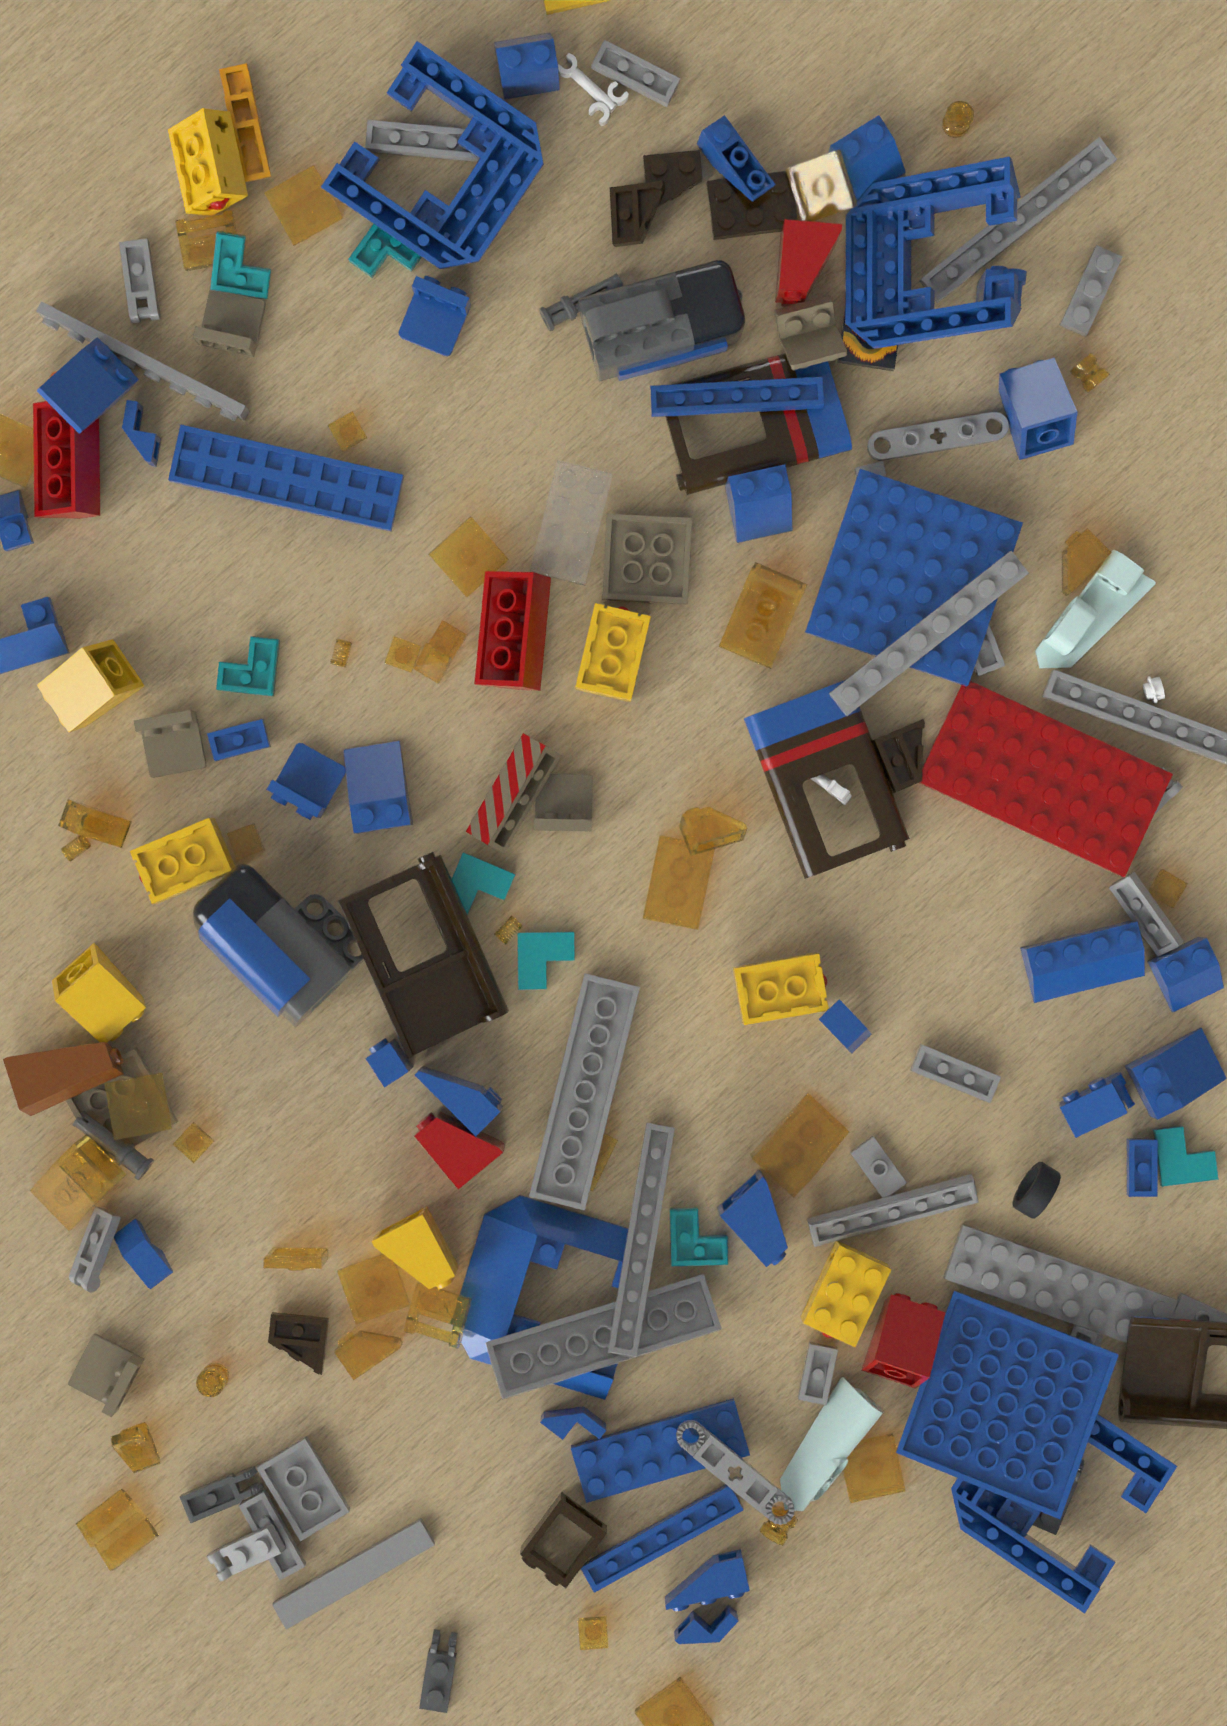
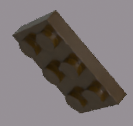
M792 170L768 173L776 185L754 201L746 197L726 178L708 180L706 185L713 240L781 232L785 219L798 220Z

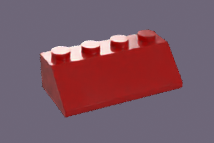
M47 401L33 403L34 517L81 519L100 516L99 418L79 434Z
M485 571L474 685L541 691L551 577L535 572Z

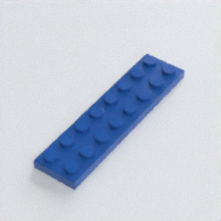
M180 425L168 480L177 484L392 532L404 475Z

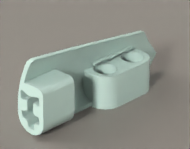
M1112 550L1079 597H1075L1069 603L1035 650L1039 668H1071L1156 582L1142 574L1144 570L1128 557L1116 550Z
M845 1377L840 1378L827 1400V1405L823 1406L780 1478L781 1491L793 1501L794 1511H804L811 1501H816L828 1490L846 1467L849 1461L847 1457L884 1413L861 1389L854 1388ZM784 1503V1509L788 1510V1506Z

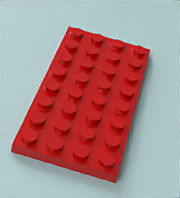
M970 681L967 687L961 685L922 767V781L919 784L1124 878L1173 774Z

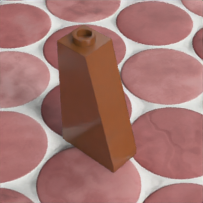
M106 1042L16 1055L3 1059L18 1108L29 1116L40 1113L124 1074L121 1067L123 1057L120 1051Z

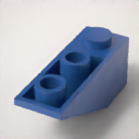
M725 115L701 131L697 146L711 165L751 201H754L776 185Z
M741 1549L713 1555L665 1596L666 1610L682 1611L691 1604L700 1602L701 1605H708L716 1602L717 1598L726 1596L730 1599L739 1598L745 1592L750 1591Z

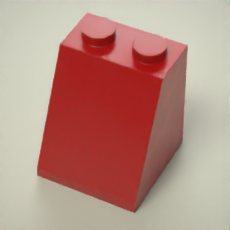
M784 220L780 235L775 303H781L782 307L806 301L837 245L842 231V224Z
M441 1111L436 1116L431 1112L423 1118L416 1126L419 1130L414 1135L458 1190L499 1157L505 1149V1144L502 1141L482 1131L475 1136L461 1121Z
M891 1294L884 1300L861 1371L917 1388L930 1378L945 1312L938 1310V1307L931 1303L922 1302L919 1304L913 1302L905 1294Z

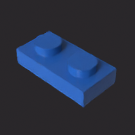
M264 719L207 733L214 761L271 747Z
M1127 1138V1196L1158 1197L1157 1139Z

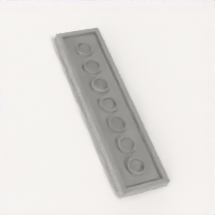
M584 974L529 1197L585 1210L640 987Z
M964 1224L961 1225L943 1276L946 1280L1126 1343L1131 1316L1172 1318L1178 1302L1177 1299Z
M704 1274L648 1291L637 1357L722 1329ZM616 1302L486 1342L485 1345L502 1400L635 1358L608 1353Z

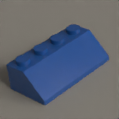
M1126 921L1020 948L1034 1003L1145 976V950L1137 921Z

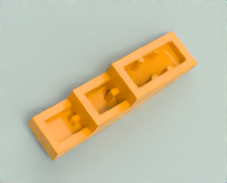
M248 64L219 69L227 111L231 114L245 183L271 177Z

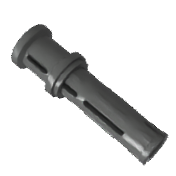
M616 273L570 298L569 296H562L559 302L547 308H539L540 315L551 332L554 330V326L568 319L571 321L576 319L577 313H579V298L596 294L602 290L608 291L622 287L623 283Z
M83 1111L80 1114L81 1117L76 1118L73 1126L113 1155L115 1163L118 1166L123 1165L135 1174V1179L139 1181L152 1166L154 1159H147L135 1149L133 1143H124L88 1115L86 1111Z

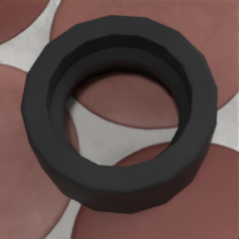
M1044 1162L1036 1163L1028 1171L1017 1188L1012 1202L1013 1208L1031 1219L1038 1217L1048 1206L1057 1191L1061 1179L1060 1172Z

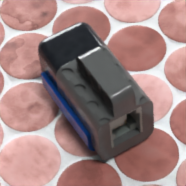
M715 260L579 298L580 317L598 381L615 377L622 381L726 352L729 345L738 342L745 325V313L741 303L743 295L737 289L730 265L722 260Z
M237 865L229 873L224 874L222 879L207 891L193 909V921L198 930L199 939L277 1017L282 1014L295 1028L364 961L362 954L360 956L349 954L347 947L351 943H356V940L348 922L323 896L318 894L310 895L294 909L250 865ZM310 903H318L321 905L323 912L317 916L311 915L307 911V906ZM331 923H338L341 925L343 932L339 936H332L327 931V926Z

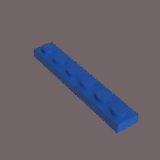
M823 377L650 386L652 417L824 408Z
M725 1484L585 1562L581 1570L595 1593L744 1510L736 1493Z

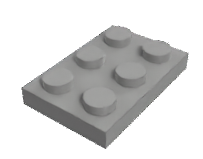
M307 1436L257 1466L258 1472L300 1541L350 1511L349 1505Z

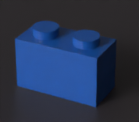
M386 1038L369 1049L371 1054L366 1058L384 1088L413 1068V1065L396 1039L390 1042Z

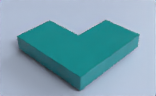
M373 224L348 260L373 278L388 255L411 272L422 257Z
M217 230L210 290L268 299L271 269L243 264L246 235Z
M250 636L248 663L219 662L216 690L274 697L280 640Z
M463 852L452 877V882L467 916L478 890L505 901L516 874Z
M575 932L517 933L518 990L547 989V961H575Z
M1183 1126L1153 1129L1154 1138L1158 1140L1160 1186L1219 1180L1215 1151L1187 1153Z
M698 1207L670 1208L671 1266L728 1265L727 1235L699 1236Z

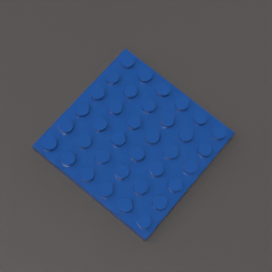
M859 469L805 633L877 656L1010 551L1014 552L1023 522ZM997 599L909 668L967 687Z
M954 1290L944 1317L930 1378L923 1382L918 1389L896 1453L1061 1519L1119 1354Z

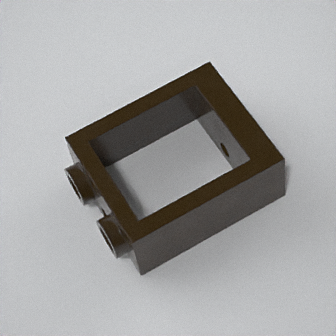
M561 1492L522 1544L520 1555L523 1556L522 1560L532 1569L537 1567L546 1573V1579L553 1585L558 1586L560 1584L567 1588L607 1534V1525ZM559 1513L592 1536L565 1573L533 1550Z

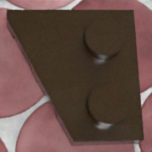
M700 150L643 155L645 183L662 180L665 183L666 188L658 207L670 199L677 198L686 189H691L702 182Z
M663 180L609 187L612 244L615 247L643 244L666 188Z
M923 719L873 740L893 793L922 781L923 768L921 766V759L924 745H922V729L925 727Z
M272 1312L268 1343L279 1350H284L294 1360L306 1364L316 1374L322 1375L329 1318Z

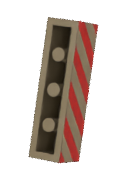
M523 733L505 765L500 770L491 789L486 794L480 808L472 818L466 832L504 854L562 755Z

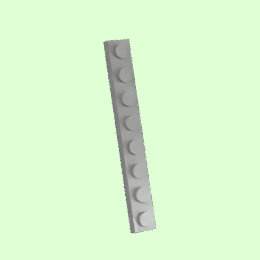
M1100 137L1097 138L1017 202V221L992 226L988 225L922 277L920 283L924 288L931 287L935 291V301L939 303L1114 164L1117 158Z
M42 301L36 310L43 318L42 323L56 331L61 327L69 331L67 336L82 344L84 340L91 342L98 337L130 369L134 370L135 366L145 370L144 375L158 383L160 379L171 383L169 388L181 395H185L188 392L196 396L194 401L204 407L210 408L211 405L220 408V414L232 421H235L236 418L243 421L246 420L250 412L248 408L228 396Z
M1012 551L1008 552L832 690L829 695L845 716H848L1024 578L1029 572Z
M1051 671L1042 696L1043 698L1227 765L1226 732L1060 671Z
M646 1123L608 1353L637 1357L675 1130L673 1127Z

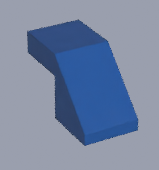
M127 400L122 429L149 465L157 467L161 438L157 434L140 431L144 407L137 401Z
M840 999L819 1018L821 1023L851 1054L872 1035L867 1027Z
M134 1219L115 1233L114 1240L123 1258L149 1289H152L173 1273L164 1252L150 1242L140 1221Z
M584 1406L544 1411L540 1419L542 1425L562 1440L576 1422L598 1439L606 1432V1423Z
M728 1604L710 1625L696 1612L692 1611L674 1631L675 1641L678 1644L720 1642L739 1621L737 1611Z

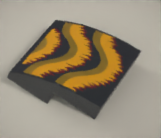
M844 311L841 338L847 349V356L838 358L837 363L894 371L898 345L874 349L845 324Z

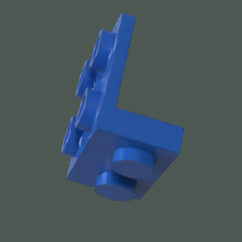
M416 276L412 284L414 295L400 326L399 336L406 341L448 357L453 352L471 308L470 298L466 296L467 293L457 287H451L449 290L440 286V282L430 276H424V279Z
M298 743L294 747L277 780H271L266 790L273 793L271 799L284 806L288 802L297 806L296 813L309 820L313 816L321 818L344 778L346 769L343 765L309 746Z

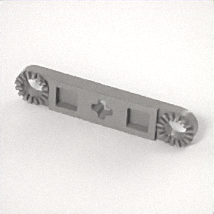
M989 412L883 430L874 433L867 443V450L873 459L885 461L975 446L1001 440L1008 432L1009 424L1003 414ZM991 419L999 421L1001 424L1000 433L990 434L986 429L987 421ZM935 429H938L940 434H945L941 444H937L935 439L931 440L930 438L934 434ZM880 438L887 440L890 446L889 451L883 454L878 453L874 448V442Z
M687 1420L679 1425L676 1438L681 1448L686 1450L694 1459L774 1524L782 1525L791 1521L794 1516V1504L789 1496L699 1422ZM685 1429H696L699 1433L698 1440L694 1443L686 1442L682 1437ZM740 1466L742 1477L738 1478L735 1476L731 1479L728 1468ZM778 1501H782L788 1506V1512L784 1516L779 1517L772 1512L773 1505Z

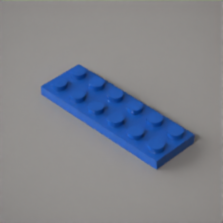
M734 1398L605 1435L600 1439L595 1438L571 1445L572 1455L586 1503L705 1469L701 1463L681 1448L677 1442V1429L681 1423L687 1420L699 1422L741 1458L750 1456ZM688 1428L685 1429L682 1437L686 1442L694 1443L698 1440L699 1433L696 1429Z

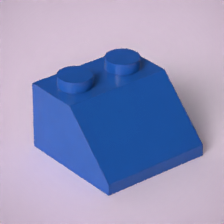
M880 115L830 145L827 155L856 202L872 183L896 179L906 173L895 139Z
M1194 938L1159 957L1157 956L1147 961L1171 1012H1175L1224 988L1219 962L1207 938Z

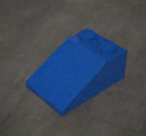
M97 337L41 385L37 392L80 434L121 400L139 379Z
M400 741L345 749L344 760L348 798L354 834L413 825Z
M1202 1028L1125 1065L1149 1116L1157 1120L1183 1108L1227 1079Z
M422 1066L415 1074L475 1136L501 1112L503 1107L501 1104L502 1098L491 1087L487 1090L482 1085Z

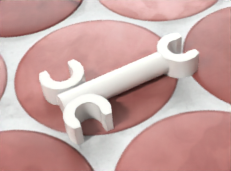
M568 53L566 58L572 66L569 69H564L558 64L559 75L564 78L571 77L597 101L590 106L589 115L592 116L596 111H602L604 116L599 120V124L601 126L606 125L609 121L610 113L617 106L624 105L627 102L629 93L625 92L621 97L614 96L613 92L618 88V83L615 81L609 85L607 95L577 68L576 57Z
M824 774L811 778L812 781L828 791V794L837 798L844 805L852 797L849 794V790L843 788L835 780L829 779Z

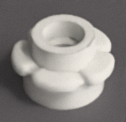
M1148 676V682L1143 684L1146 700L1152 699L1153 703H1157V700L1165 699L1160 677L1151 679Z

